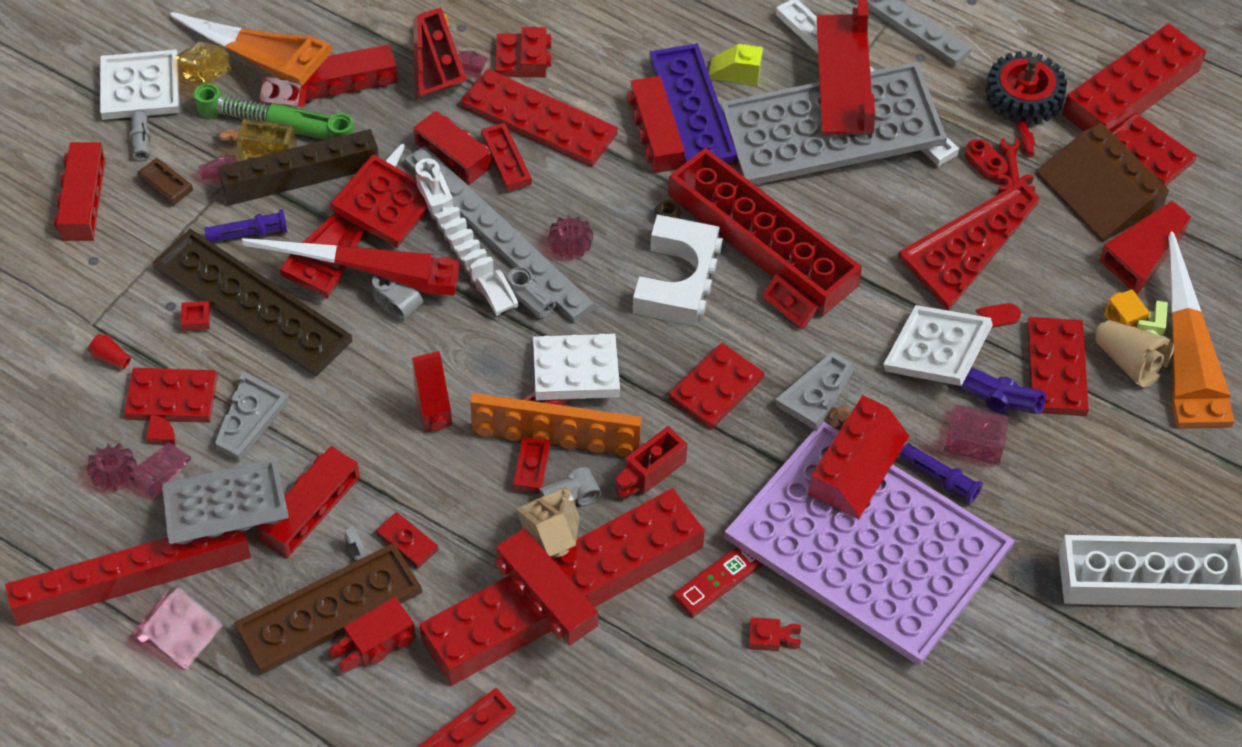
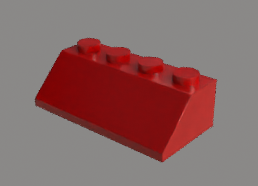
M864 395L861 396L813 472L808 490L809 496L860 520L909 439V434L889 407Z

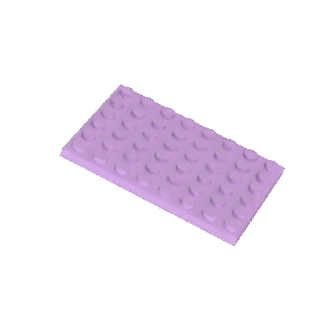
M823 421L818 431L814 430L726 529L724 539L920 666L1013 547L1015 540L894 465L890 468L860 520L809 496L808 490L811 476L839 433L837 429Z

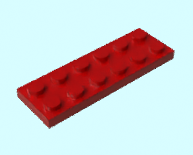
M488 68L461 100V108L496 124L505 123L509 130L590 167L594 166L618 134L617 126Z

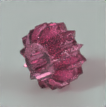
M568 214L566 219L558 217L556 223H551L548 242L553 253H559L561 259L566 255L570 256L572 260L575 255L583 257L585 251H590L592 246V229H590L588 221H582L580 215L573 219Z
M107 442L105 449L96 447V454L89 455L88 475L95 486L100 485L104 492L110 487L117 492L118 486L128 487V480L135 479L136 459L133 457L132 451L129 448L124 449L120 442L115 447H112Z

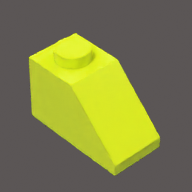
M737 44L712 57L709 69L710 79L757 86L763 47Z

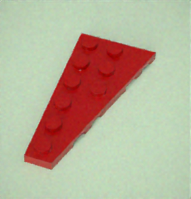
M1021 181L899 251L898 258L940 304L949 311L1038 205L1040 197L1024 181Z

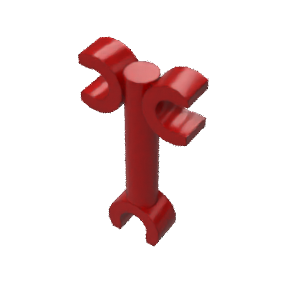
M1002 138L1000 141L999 151L1006 155L1009 176L1004 174L997 176L996 185H1005L998 187L997 195L1021 181H1024L1027 185H1032L1033 175L1026 174L1021 178L1019 177L1016 158L1020 146L1018 138L1014 139L1013 146L1006 145L1005 138ZM1029 186L1033 191H1035V186Z

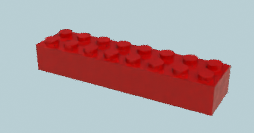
M706 147L669 175L668 196L702 223L718 226L720 237L774 278L776 274L782 275L820 306L817 310L820 315L824 316L859 287L862 271L861 265Z

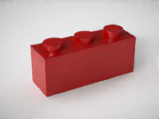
M435 110L414 126L415 144L420 148L426 146L468 185L491 169V151L489 148L472 138L469 132L456 126L449 117L443 116Z

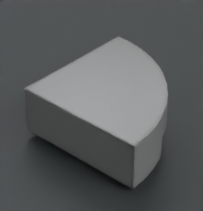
M354 526L344 530L345 544L354 561L356 562L366 557V551Z

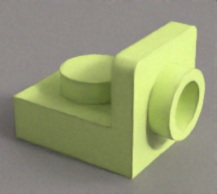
M1157 301L1154 311H1149L1148 320H1139L1136 328L1163 336L1166 329L1168 302Z

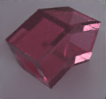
M460 51L458 55L464 72L479 78L488 58L475 51Z

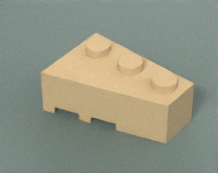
M568 486L515 508L523 529H527L550 557L557 558L569 552V548L576 545L580 516Z

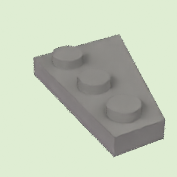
M831 352L775 399L776 406L818 431L853 373L852 363Z
M242 371L240 384L237 392L235 391L232 397L229 413L225 416L216 439V449L240 462L288 404V395Z

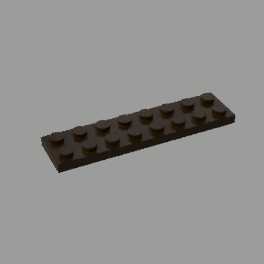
M191 228L153 261L154 268L201 300L209 301L211 307L315 377L353 341L350 333Z

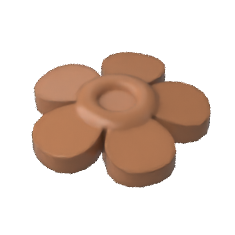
M237 129L220 130L217 132L219 139L229 140L230 145H234L235 141H241L242 138L247 137L246 132Z
M842 405L838 409L836 407L831 408L824 422L838 429L843 426V423L849 417L850 408L847 405Z

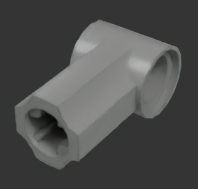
M515 267L509 272L508 283L517 301L525 305L538 318L544 319L556 306V300L532 279V273L528 269Z
M587 467L574 470L565 480L540 488V496L543 497L568 486L574 503H578L581 506L594 503L602 494L590 469Z

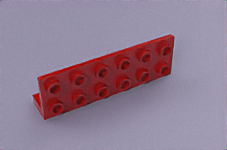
M857 0V7H852V14L817 15L823 135L874 134L875 102L874 93H872L868 0Z

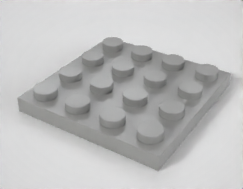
M276 459L162 483L167 535L170 544H186L196 538L205 536L217 537L227 531H244L252 528L254 525L264 523L276 524L283 519L289 518Z

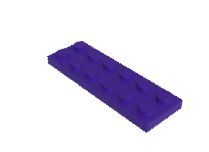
M698 43L650 51L649 59L655 76H661L685 150L684 163L705 147L725 163L737 162L738 155Z

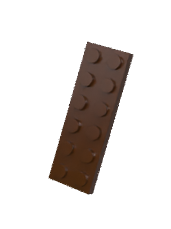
M392 543L234 622V625L261 674H264L344 633V626L394 597L401 604L421 594L422 587L396 545Z

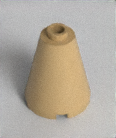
M1112 320L1099 324L1095 330L1096 344L1137 385L1144 388L1151 386L1161 377L1158 374L1161 367L1167 368L1174 353V343L1165 336Z

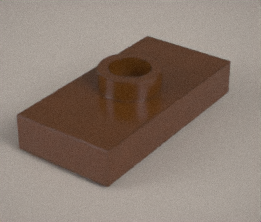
M155 158L137 172L139 179L173 205L193 191L191 183L158 158Z

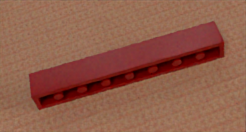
M232 530L224 532L217 537H200L186 544H170L168 537L6 583L5 588L11 612L17 625L20 626L251 558L244 531Z

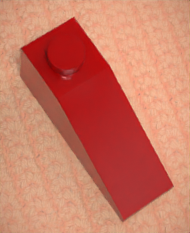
M440 351L413 357L412 368L416 406L425 432L440 431L448 426H452L451 406Z

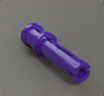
M283 209L279 210L278 213L262 216L261 213L254 216V219L204 227L206 239L210 242L258 234V237H265L268 233L279 231L288 233ZM236 230V231L221 233V232H225V231Z
M910 443L903 447L899 455L901 460L908 462L943 483L946 491H953L965 498L966 503L969 505L976 500L982 490L983 482H975L962 474L963 471L961 469L949 468Z

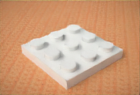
M177 50L100 56V113L102 120L127 118L138 111L146 113L147 116L180 113Z
M915 305L883 364L885 372L962 386L993 326L991 318Z
M615 334L533 337L536 400L620 397Z

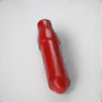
M1021 118L1020 123H1016L1021 144L1027 157H1033L1035 155L1033 132H1029L1028 126L1025 124V118Z

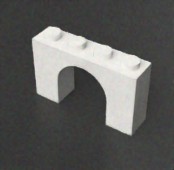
M657 215L651 234V252L683 258L691 263L696 271L691 277L680 282H665L639 276L633 297V314L696 326L698 317H703L707 301L703 300L704 295L709 296L712 280L709 279V275H714L718 259L714 258L715 253L720 254L723 238H719L718 226Z

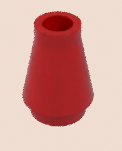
M99 333L93 338L88 347V352L92 354V358L118 367L121 370H124L131 361V356L109 335L104 336Z

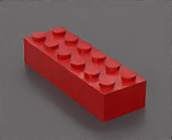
M1167 23L1067 94L1062 115L1083 132L1102 123L1112 133L1134 114H1142L1198 73L1206 50L1170 23Z

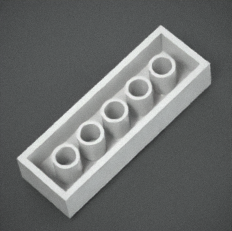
M1065 535L1058 552L1064 604L1237 608L1242 606L1241 539Z

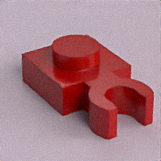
M751 617L749 649L779 651L780 644H784L790 649H799L801 639H793L789 635L800 634L801 625L789 624L786 627H780V619Z

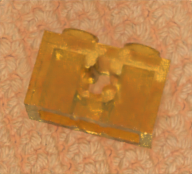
M198 42L175 56L185 78L206 84L232 69L228 62L230 58L227 51L223 47Z
M243 119L236 138L240 159L244 160L297 147L294 125Z

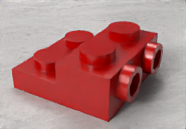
M522 27L521 34L497 33L496 72L506 77L546 78V67H551V52H547V49H551V34H547V27Z

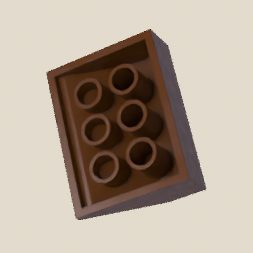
M1102 123L1079 134L1036 172L1039 178L1102 243L1163 207L1169 189Z

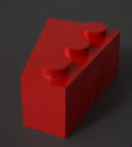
M440 7L417 15L413 19L415 100L463 84L467 80L442 8Z

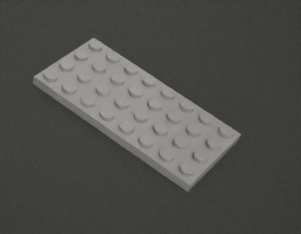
M918 62L870 71L872 93H874L875 102L874 134L823 135L820 82L721 102V110L738 155L737 161L742 176L754 185L946 145V134Z

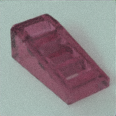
M167 443L129 474L131 484L154 499L163 489L162 483L170 482L191 460V456L171 443ZM172 453L179 459L174 461L173 459L169 458L168 455ZM165 461L169 464V466L166 467L163 464H161V462ZM157 468L162 472L157 473L156 471H154V469ZM150 475L154 478L150 480L147 477Z

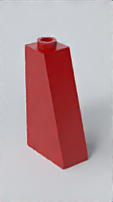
M1172 200L1104 244L1099 261L1137 295L1169 255V235L1171 231L1174 233L1178 243L1187 230L1191 216Z

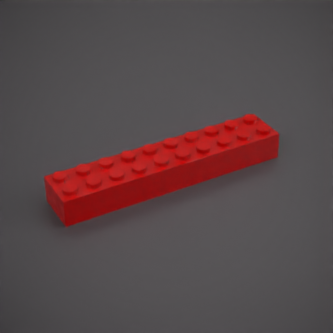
M671 488L581 536L576 540V545L568 549L569 552L557 558L551 556V558L594 607H597L702 549L705 530L676 491ZM509 576L419 623L421 641L450 686L457 684L551 632L550 623L544 616L540 618L534 612L531 601L526 595L521 596L516 591L513 580Z

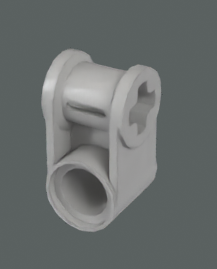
M373 276L372 285L374 290L372 297L374 302L391 313L397 320L404 321L422 305L423 299L416 289L381 276Z

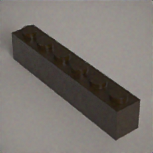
M371 129L218 166L225 198L228 206L354 175L373 154L379 157L373 133Z

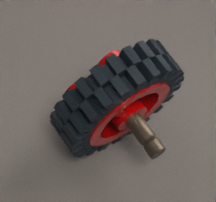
M1017 51L1015 58L1011 53H1008L1005 59L1002 56L998 58L997 63L994 62L989 71L985 88L986 100L990 101L989 106L991 109L996 107L995 113L997 115L1005 112V120L1009 121L1011 116L1015 117L1014 123L1017 124L1020 123L1021 118H1025V124L1031 125L1032 119H1034L1036 124H1041L1042 119L1047 122L1051 119V116L1055 117L1058 114V110L1062 107L1067 89V79H1064V71L1059 72L1060 66L1057 63L1051 66L1053 60L1049 57L1042 61L1043 55L1039 53L1037 57H1034L1032 52L1027 51L1026 57H1023L1022 52Z

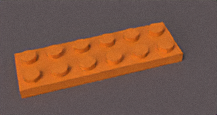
M472 393L471 396L472 433L483 437H501L510 441L522 440L523 437L551 440V445L562 446L566 449L578 448L590 450L594 453L618 454L622 457H627L641 446L642 417L478 393Z

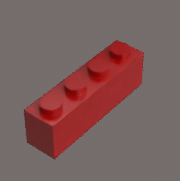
M390 44L328 56L306 81L308 86L305 101L398 83L396 63Z
M661 76L631 80V89L627 92V101L629 107L633 106L634 108L633 120L635 126L639 125L640 127L639 140L641 145L645 144L646 146L645 159L647 164L651 163L654 173L677 170L684 164L685 150Z
M70 142L68 153H64L65 173H61L60 176L62 193L57 195L59 213L54 215V228L59 230L62 241H94L106 161L101 142Z
M332 446L324 453H320L316 457L313 466L297 478L295 485L288 493H284L289 518L283 519L276 524L264 523L257 526L260 542L288 559L360 478L358 462Z
M526 528L496 546L495 564L498 570L503 575H509L513 580L516 591L521 596H527L531 601L534 612L540 618L545 617L550 623L551 631L558 639L563 638L570 646L598 627V611Z

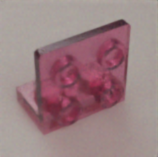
M954 405L943 452L999 466L1006 442L1005 436L1009 418L978 409Z
M176 586L167 591L130 637L138 644L146 640L150 641L178 667L185 670L218 632L222 624L184 590Z

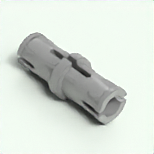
M140 111L134 112L131 116L132 131L129 135L130 141L133 143V158L137 161H146L150 157L148 142L151 139V134L147 128V114Z

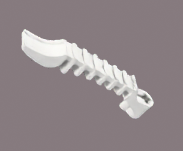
M430 158L420 160L415 167L417 187L427 203L432 219H435L438 229L442 230L444 234V239L450 243V249L456 253L457 260H460L465 273H468L471 283L475 284L477 292L482 293L487 299L496 316L508 309L518 307V301L505 276L499 269L494 271L492 257H487L486 250L480 249V242L474 240L472 229H467L466 219L460 218V209L454 207L453 197L443 178L438 162Z

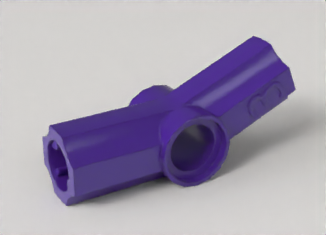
M973 367L969 370L962 386H959V389L985 400L987 407L996 413L1004 414L1008 409L1031 414H1041L1045 408L1046 395L1044 391L1018 386L1014 380L1008 377L996 379Z

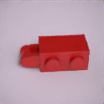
M669 426L665 427L626 457L625 469L616 478V495L620 499H627L639 490L644 494L686 462L687 443Z
M394 597L344 626L345 638L332 645L329 654L335 659L351 650L354 651L338 664L342 673L348 672L361 664L367 667L372 663H379L385 659L387 654L397 648L401 649L408 646L416 638L415 624L397 598Z

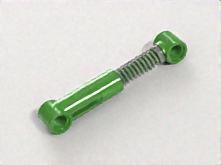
M211 83L201 84L194 91L198 115L204 119H214L220 116V114L231 115V117L235 116L240 119L244 118V120L248 119L253 122L257 121V123H265L271 129L320 140L355 133L353 119L345 113H337L330 116L276 103L268 104L267 106L261 103L257 105V102L253 103L248 100L244 101V99L240 100V98L228 97L221 93L216 85Z

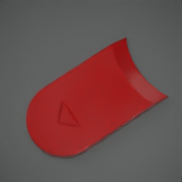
M1011 303L986 306L975 310L980 316L991 318L992 328L1015 324L1021 317L1020 309Z

